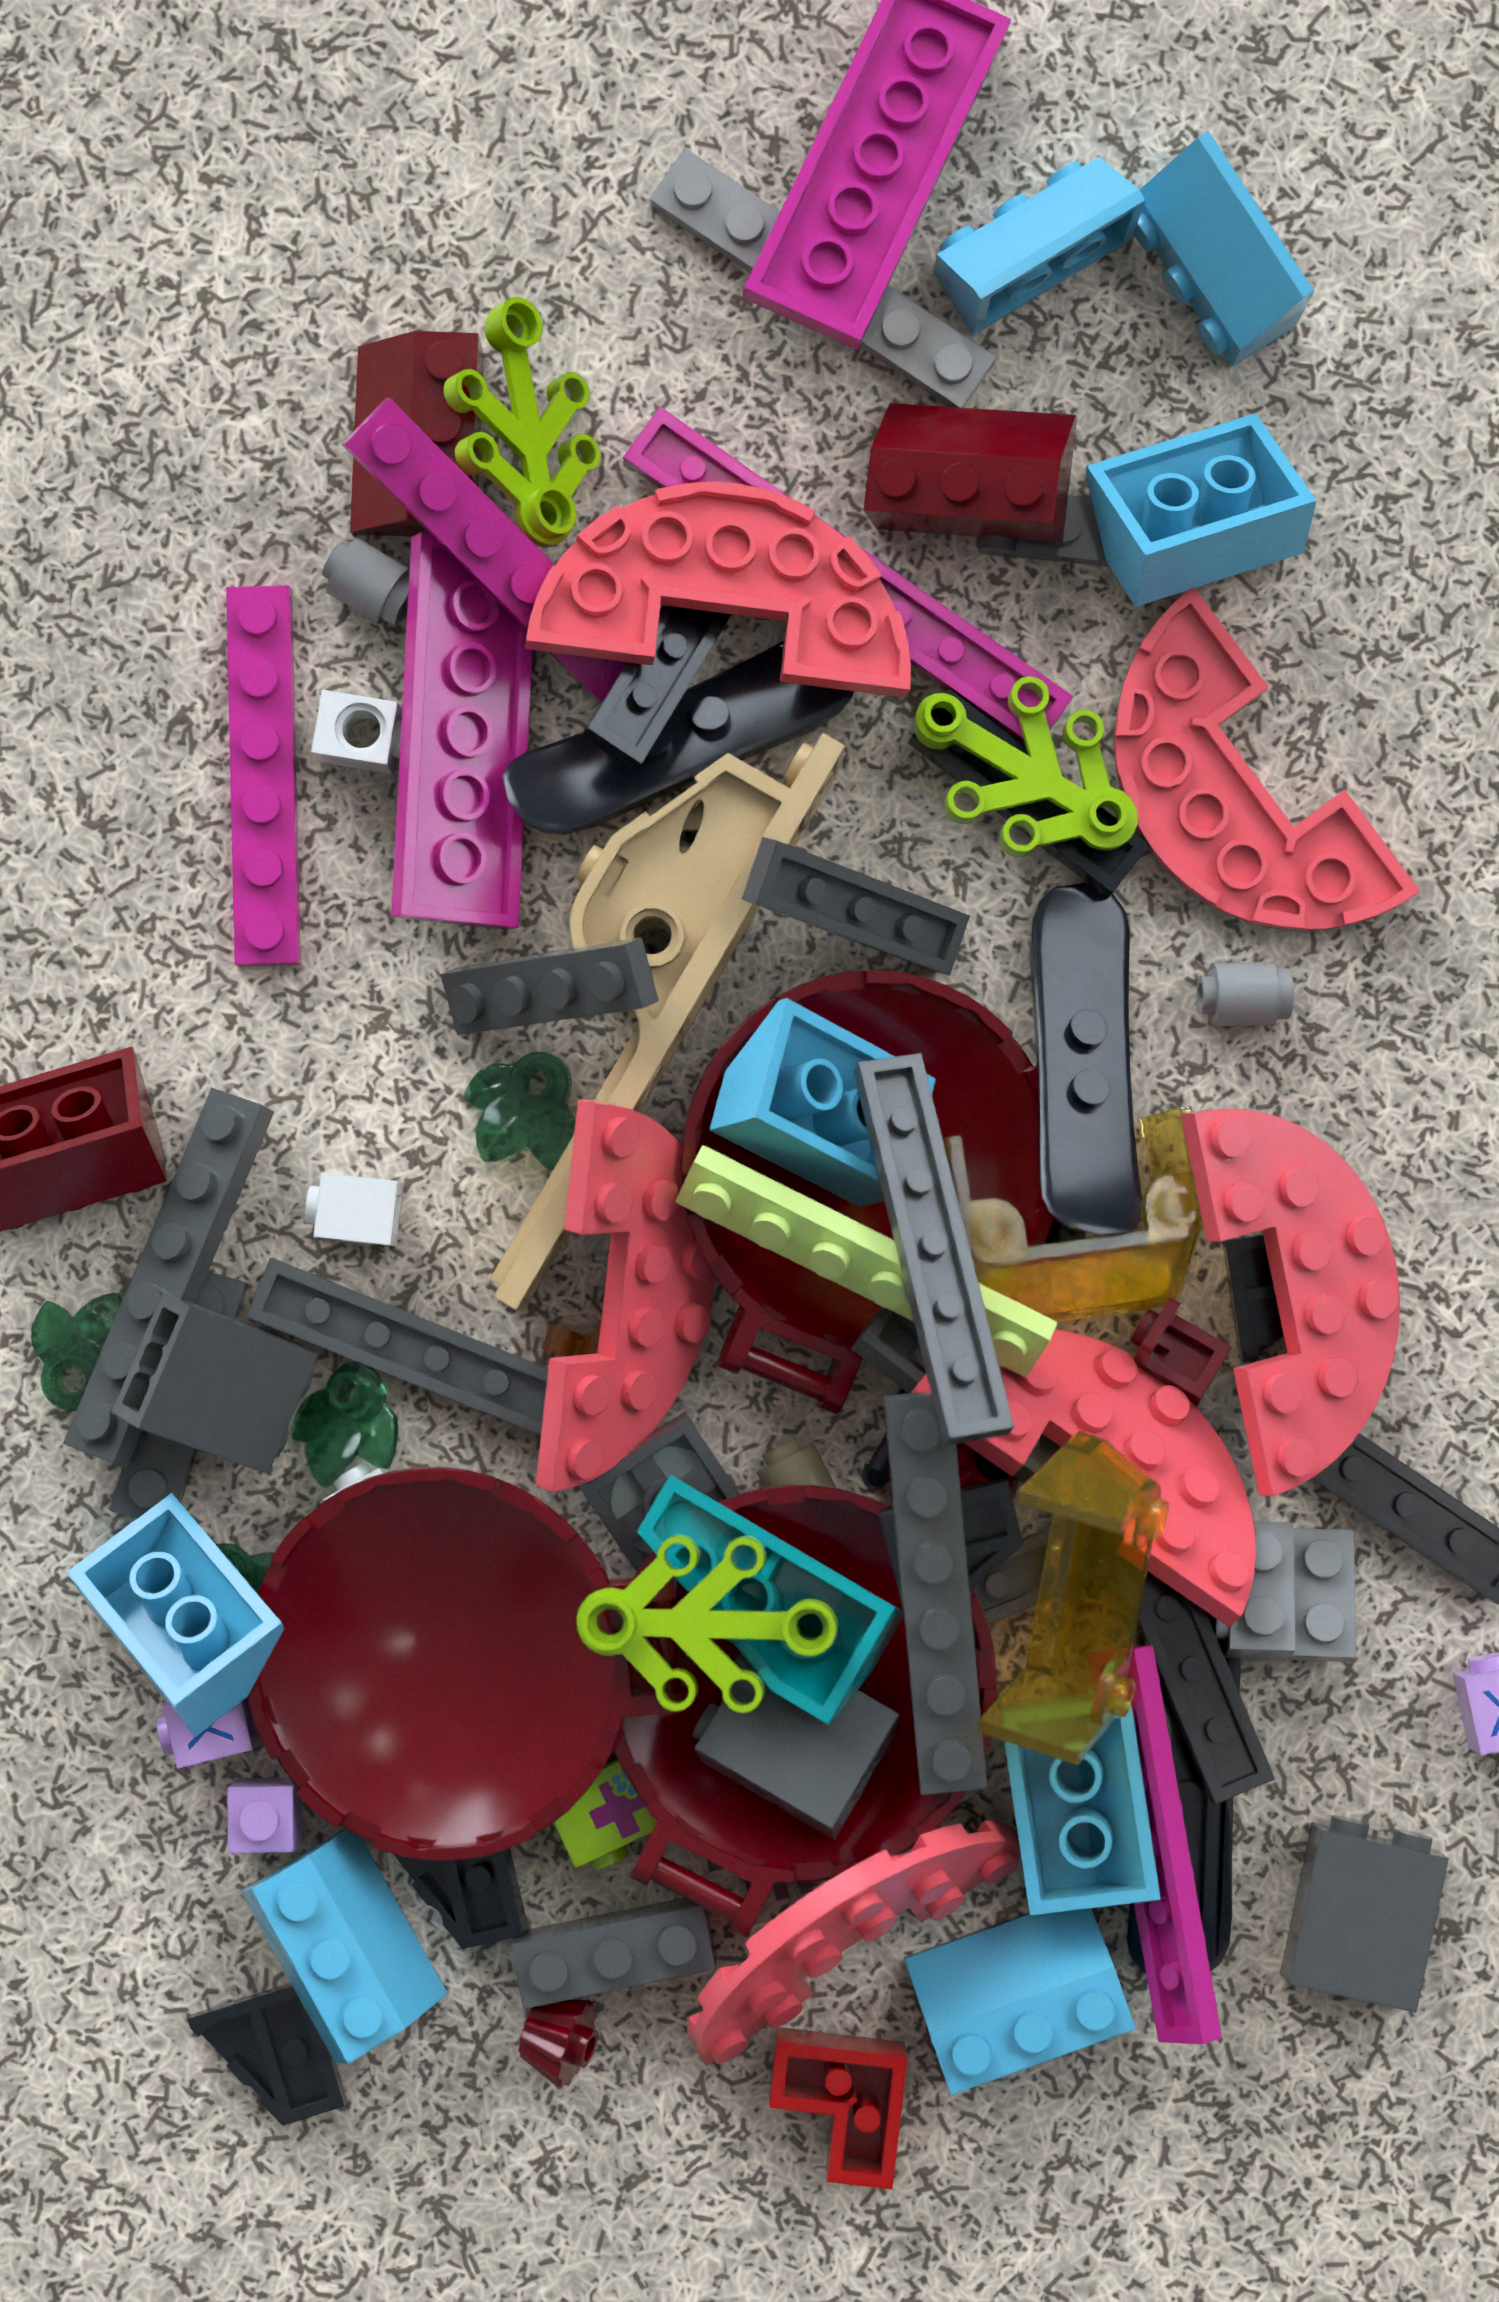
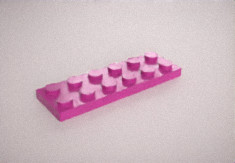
M881 0L744 286L743 299L851 348L859 349L1008 32L1011 22L1010 18L971 0Z
M424 532L411 537L391 917L505 930L519 928L524 820L507 799L503 773L512 760L528 752L533 650L525 649L527 631L430 533Z

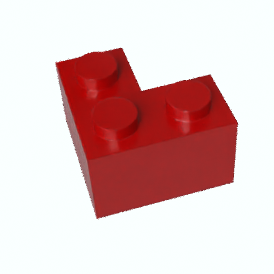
M776 2027L769 2087V2108L831 2115L826 2157L827 2182L893 2190L908 2058L905 2043L893 2040Z

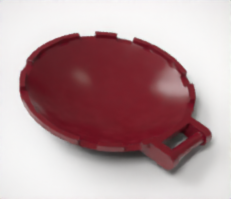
M868 970L824 976L800 984L776 996L755 1010L736 1027L709 1062L695 1089L686 1116L682 1137L680 1160L681 1187L702 1145L894 1240L885 1201L858 1207L709 1131L726 1069L777 1002L788 998L895 1057L922 1054L926 1074L936 1078L932 1098L978 1283L1009 1298L1037 1260L1048 1237L1053 1218L1042 1203L1037 1174L1036 1066H1033L1022 1047L1012 1036V1031L1000 1019L971 997L940 982L902 972ZM685 1208L695 1242L706 1264L721 1286L739 1305L721 1349L718 1367L734 1374H738L742 1369L817 1400V1407L838 1414L847 1399L863 1360L851 1347L877 1311L879 1305ZM759 1328L832 1357L833 1360L827 1374L823 1375L752 1346Z
M413 1467L369 1477L342 1489L325 1500L306 1517L302 1518L287 1534L270 1558L272 1562L258 1592V1596L284 1626L280 1638L248 1695L254 1722L267 1753L271 1759L277 1758L284 1772L299 1789L296 1794L316 1814L335 1828L342 1826L357 1836L373 1842L374 1848L399 1856L423 1860H462L504 1851L529 1840L567 1813L589 1790L602 1772L615 1747L624 1717L674 1714L690 1709L689 1706L681 1711L667 1710L657 1700L655 1688L634 1689L631 1663L622 1654L611 1656L598 1654L589 1649L580 1638L577 1629V1615L584 1600L600 1589L615 1588L624 1590L636 1578L609 1580L607 1573L594 1552L564 1518L537 1497L513 1484L490 1475L449 1467ZM673 1576L646 1605V1609H673L672 1599L678 1597L676 1576ZM606 1609L600 1615V1624L607 1632L617 1633L622 1629L623 1618L618 1611ZM649 1637L650 1644L672 1669L679 1668L676 1642L671 1637ZM679 1678L667 1680L665 1691L670 1699L683 1701L688 1697V1688L681 1687Z
M784 1485L761 1488L718 1502L903 1611L878 1509L889 1507L888 1505L857 1493L816 1485ZM654 1551L647 1557L633 1578H637L657 1558ZM677 1579L678 1597L672 1599L673 1608L689 1593ZM972 1589L970 1591L985 1755L996 1711L997 1669L994 1645L988 1622L978 1597ZM904 1618L876 1667L858 1689L865 1695L899 1713L901 1728L835 1841L699 1761L695 1751L699 1741L693 1738L694 1729L706 1708L711 1703L720 1707L724 1699L722 1690L677 1643L679 1668L691 1672L698 1683V1694L690 1705V1709L674 1714L624 1717L623 1725L614 1747L622 1771H625L635 1791L645 1803V1807L657 1820L630 1878L648 1886L650 1880L732 1922L730 1929L745 1937H748L775 1881L794 1883L831 1880L856 1864L884 1850L888 1852L890 1857L900 1855L912 1848L921 1834L935 1830L951 1814L967 1792L957 1791L921 1795ZM711 1638L734 1662L740 1653L736 1646L727 1638ZM631 1664L634 1689L654 1688ZM680 1679L681 1687L688 1688L686 1682ZM672 1841L751 1882L752 1884L745 1898L664 1858L663 1854L669 1842Z

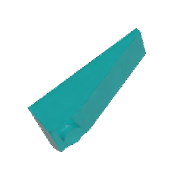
M672 1475L668 1477L637 1530V1533L656 1555L660 1545L673 1535H686L697 1543L700 1551L697 1566L690 1573L676 1577L686 1591L689 1592L724 1559L727 1546L736 1538L752 1536L763 1544L766 1550V1562L763 1568L752 1577L742 1578L710 1610L788 1612L799 1601L816 1599L826 1603L834 1611L838 1622L836 1637L830 1647L818 1655H800L789 1648L785 1640L728 1639L757 1671L758 1676L771 1691L828 1725L834 1721L872 1673L904 1618L903 1611ZM679 1543L669 1546L667 1559L671 1565L683 1568L690 1562V1551L686 1546ZM739 1545L733 1552V1559L738 1567L751 1569L757 1563V1553L749 1545ZM810 1613L803 1615L799 1620L800 1631L805 1636L815 1638L823 1633L824 1625L819 1616Z

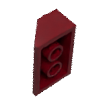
M412 331L358 346L354 431L385 398L390 397L458 466L455 458L456 445L460 440L471 434L481 432V419L472 410L467 413H459L453 410L444 397V384L449 377L464 369L476 370L483 376L484 352L479 333ZM462 384L464 394L470 398L468 388ZM473 446L474 454L480 461V452ZM353 457L350 534L412 537L421 532L429 533ZM466 474L479 487V475L471 476Z
M889 403L871 446L863 511L874 527L882 530L976 537L995 535L1019 540L1063 543L1077 416L1071 414Z
M133 1046L0 1086V1232L17 1229L34 1221L67 1211L80 1210L87 1205L127 1193L139 1192L150 1186L167 1182L162 1141Z

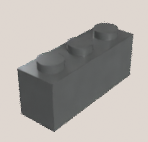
M686 1898L532 1928L524 1936L513 1938L511 1942L523 2009L716 1970L717 1962L708 1910Z

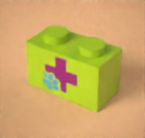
M617 1757L606 1762L602 1772L589 1790L567 1813L554 1822L575 1869L590 1862L593 1870L597 1871L620 1861L629 1855L625 1845L648 1834L650 1836L657 1823V1820L650 1814L645 1807V1803L635 1791L625 1771H622Z

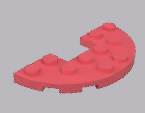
M698 482L663 487L655 490V494L639 499L622 508L617 505L598 517L577 535L576 541L548 572L538 592L530 616L525 649L653 665L660 605L786 621L780 682L907 698L911 685L910 653L903 619L900 611H895L892 600L880 580L882 574L868 555L849 535L844 538L828 524L815 517L816 511L787 496L763 488L738 483Z
M1196 588L1185 592L1162 614L1141 643L1122 685L1115 716L1114 757L1119 788L1132 799L1136 806L1138 814L1136 831L1143 840L1149 843L1148 850L1175 881L1204 903L1237 919L1274 929L1313 931L1350 926L1386 913L1420 893L1419 888L1346 790L1340 792L1295 826L1291 824L1219 727L1223 722L1265 693L1269 687Z
M578 1099L564 1230L580 1235L611 1233L598 1353L549 1358L536 1486L552 1492L576 1487L611 1470L655 1430L684 1387L697 1359L703 1339L711 1325L710 1313L715 1289V1276L706 1264L695 1242L685 1207L675 1203L682 1188L680 1142L665 1127L652 1118L633 1109L598 1100Z
M1212 1109L1181 1114L1207 1242H1221L1261 1230L1263 1232L1287 1353L1233 1368L1258 1493L1259 1495L1273 1497L1296 1488L1331 1465L1354 1441L1374 1411L1386 1385L1398 1339L1400 1294L1396 1260L1381 1213L1368 1189L1340 1154L1322 1139L1284 1118L1260 1111Z
M1054 1330L1051 1340L1027 1378L1006 1367L999 1366L1014 1428L1008 1435L963 1443L1013 1477L1026 1462L1040 1435H1045L1145 1505L1121 1553L1226 1626L1230 1627L1242 1616L1254 1578L1256 1544L1252 1511L1243 1481L1226 1446L1210 1422L1189 1401L1186 1394L1175 1386L1163 1384L1138 1367L1134 1360L1135 1357L1126 1351L1089 1336L1064 1330ZM927 1374L919 1381L911 1393L930 1391Z
M985 1820L976 1828L978 1831L976 1833L967 1834L962 1824L958 1823L921 1834L912 1848L913 1852L904 1856L895 1855L890 1857L888 1852L884 1850L842 1872L791 1905L745 1943L749 1954L748 1958L741 1965L737 1964L719 1968L697 1997L703 2011L688 2018L687 2033L701 2060L706 2065L713 2061L716 2064L730 2061L748 2047L749 2042L747 2039L767 2025L770 2028H776L791 2021L802 2011L803 2005L801 2003L814 1995L804 1978L808 1975L810 1978H816L829 1972L841 1962L843 1958L841 1953L861 1939L872 1941L883 1936L897 1924L898 1919L896 1916L909 1908L921 1923L930 1917L933 1920L942 1919L956 1911L965 1901L964 1894L982 1882L986 1881L987 1884H993L1010 1875L1018 1867V1858L1021 1857L1019 1839L1015 1830L1005 1823Z

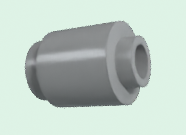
M359 538L353 540L349 546L339 543L334 548L322 571V576L329 579L326 586L327 594L378 624L385 620L396 627L407 615L410 570L408 567Z
M1273 962L1211 963L1207 976H1199L1197 980L1196 1001L1199 1014H1208L1212 1027L1273 1026L1277 1019H1289L1292 1015L1294 1004V985L1291 971L1289 968H1276Z

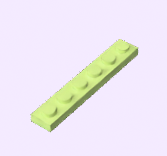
M702 1145L675 1203L914 1322L894 1240ZM979 1283L999 1366L1006 1367L1027 1378L1051 1340L1057 1322Z

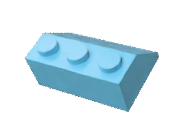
M1207 131L1197 137L1140 189L1146 201L1134 236L1145 251L1150 252L1155 249L1167 268L1163 275L1169 290L1179 303L1185 304L1189 301L1202 322L1198 324V330L1208 349L1215 356L1224 354L1230 365L1234 367L1295 328L1314 290L1210 132Z
M1100 157L1084 166H1081L1078 161L1069 163L1047 180L1048 188L1029 199L1024 193L1014 196L995 210L993 213L995 220L975 232L971 226H967L946 238L939 246L942 252L936 255L934 274L974 336L1131 241L1146 201L1140 190Z
M1256 413L1087 465L1085 474L1106 562L1135 607L1304 553L1317 502Z
M788 998L779 1000L726 1069L709 1131L858 1207L883 1202L885 1200L856 1085L854 1070L858 1062L895 1056ZM927 1074L932 1094L936 1078Z
M172 1493L67 1571L68 1576L90 1609L194 1737L198 1736L248 1697L284 1630L280 1620Z
M1063 1702L1006 1710L1001 1718L1030 1916L1161 1900L1132 1702Z
M343 1829L240 1891L334 2062L343 2064L353 2062L406 2029L448 1994L361 1837L347 1829Z
M1091 1908L1030 1916V1913L904 1957L951 2095L1136 2029L1116 1970Z

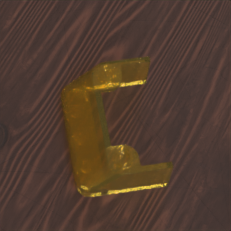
M1192 1106L1179 1107L1140 1118L1150 1184L1142 1197L1144 1231L1030 1247L1027 1246L1023 1219L1013 1205L995 1198L970 1201L961 1136L944 1138L943 1142L978 1283L1057 1323L1164 1307L1169 1297L1177 1300L1184 1289L1203 1226L1181 1114L1193 1112Z
M1081 1431L1076 1432L1019 1489L1017 1503L1053 1514L1026 1668L979 1720L977 1731L1076 1765L1082 1761L1110 1726L1115 1716L1124 1718L1132 1704L1136 1682L1127 1677L1153 1539L1157 1540L1161 1536L1169 1512V1501L1161 1499V1486L1106 1439Z

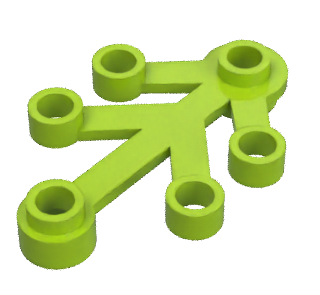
M512 297L491 309L484 327L488 343L502 354L512 413L488 390L483 376L473 369H464L449 377L444 384V397L448 405L456 412L467 413L472 410L521 459L523 476L499 454L496 441L485 432H475L457 443L455 458L458 466L462 471L471 476L484 473L515 504V517L520 530L535 545L552 547L563 542L574 527L577 512L572 495L585 474L598 467L601 461V451L597 442L587 434H577L560 444L557 453L560 467L550 479L546 456L573 414L588 404L590 391L584 378L575 372H567L557 377L547 386L546 395L549 403L539 417L527 348L540 340L543 332L542 319L538 310L530 301L522 297ZM462 384L468 388L470 398L464 394ZM564 386L569 390L572 401L567 397ZM473 446L480 452L482 461L476 458ZM576 448L580 451L583 462L577 457Z
M1032 676L1023 677L1014 684L1008 695V706L1010 711L1019 719L1028 755L967 719L963 704L950 694L935 693L926 697L920 703L913 718V730L917 739L923 745L931 749L941 750L957 744L1014 779L982 787L971 781H961L953 785L944 802L945 812L952 821L958 824H969L974 822L981 814L1043 800H1049L1069 812L1041 821H1036L1025 814L1010 817L1000 831L999 842L1002 849L1013 857H1025L1032 853L1036 847L1081 838L1087 845L1098 850H1114L1127 843L1134 834L1138 823L1137 809L1132 799L1126 793L1110 786L1099 746V741L1104 734V724L1100 716L1095 712L1086 709L1074 712L1068 718L1062 731L1065 744L1076 753L1083 788H1081L1061 774L1044 712L1049 701V690L1042 680ZM1026 689L1033 691L1039 698V705L1035 707L1023 705L1018 699V692ZM937 708L946 709L952 715L953 723L948 726L936 724L931 717V711ZM1078 722L1088 724L1093 730L1094 737L1090 740L1079 739L1073 732V724ZM963 793L970 795L976 803V809L971 812L959 810L954 803V797ZM1101 807L1110 808L1117 816V824L1113 826L1103 825L1097 819L1096 810ZM1013 827L1025 828L1030 834L1031 842L1027 845L1014 843L1010 838L1009 830Z
M682 1534L673 1535L666 1539L659 1547L657 1558L624 1590L604 1588L592 1593L584 1600L577 1615V1629L584 1644L592 1651L601 1655L622 1654L656 1689L657 1700L664 1708L670 1711H681L692 1704L698 1694L697 1680L686 1669H672L645 1637H671L722 1690L725 1704L735 1712L747 1713L754 1710L762 1701L765 1692L764 1683L755 1672L741 1670L711 1638L785 1640L789 1648L794 1652L804 1656H814L830 1647L838 1630V1622L834 1611L826 1603L816 1599L799 1601L788 1612L710 1610L742 1578L752 1577L763 1568L766 1562V1550L763 1544L752 1536H741L733 1540L725 1550L724 1559L673 1609H644V1607L673 1576H684L697 1566L700 1558L699 1547L691 1537ZM679 1543L688 1548L691 1557L686 1567L678 1568L670 1564L667 1559V1550L670 1545ZM749 1545L757 1553V1563L753 1568L742 1569L736 1565L733 1559V1552L737 1546ZM614 1609L621 1614L623 1626L619 1632L610 1633L602 1628L600 1615L603 1610ZM811 1613L821 1618L824 1629L820 1636L810 1638L802 1634L799 1628V1620L805 1614ZM679 1678L685 1681L689 1689L688 1697L683 1701L670 1699L665 1691L667 1680ZM743 1679L752 1683L756 1692L755 1699L749 1703L738 1702L733 1697L731 1691L732 1684L735 1681Z

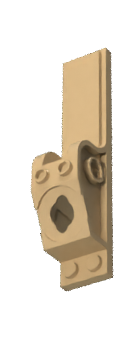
M824 733L821 734L814 748L804 742L785 774V777L788 778L785 785L727 753L694 777L697 782L695 785L657 812L649 816L645 811L613 834L604 849L596 845L590 849L576 875V879L580 881L579 887L581 889L574 900L570 915V934L574 949L640 938L645 932L656 929L664 931L671 936L670 944L664 951L658 954L646 953L659 1001L642 1009L631 1010L639 1024L594 1100L641 1112L760 908L758 905L742 900V896L762 837L777 840L793 847L797 845L842 767L845 751L844 744ZM698 832L691 846H679L682 833ZM574 1135L490 1277V1280L500 1285L493 1297L515 1310L525 1311L571 1232L564 1230Z

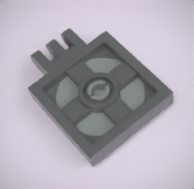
M683 1412L651 1433L611 1470L579 1485L580 1490L636 1572L653 1551L637 1533V1530L670 1475L716 1502H721L740 1494L686 1412Z

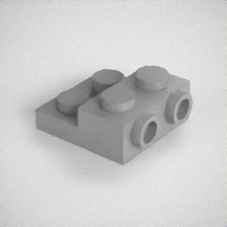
M1253 1521L1256 1544L1255 1570L1250 1595L1242 1616L1230 1627L1212 1616V1628L1216 1638L1223 1639L1224 1657L1352 1662L1356 1658L1354 1530L1294 1528V1523Z

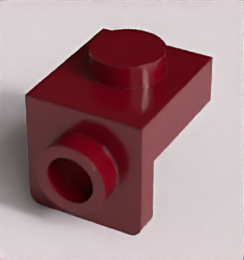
M1169 1297L1160 1314L1151 1309L1147 1310L1129 1342L1139 1347L1134 1358L1138 1367L1163 1384L1181 1389L1189 1401L1198 1406L1232 1347L1176 1315L1181 1303Z

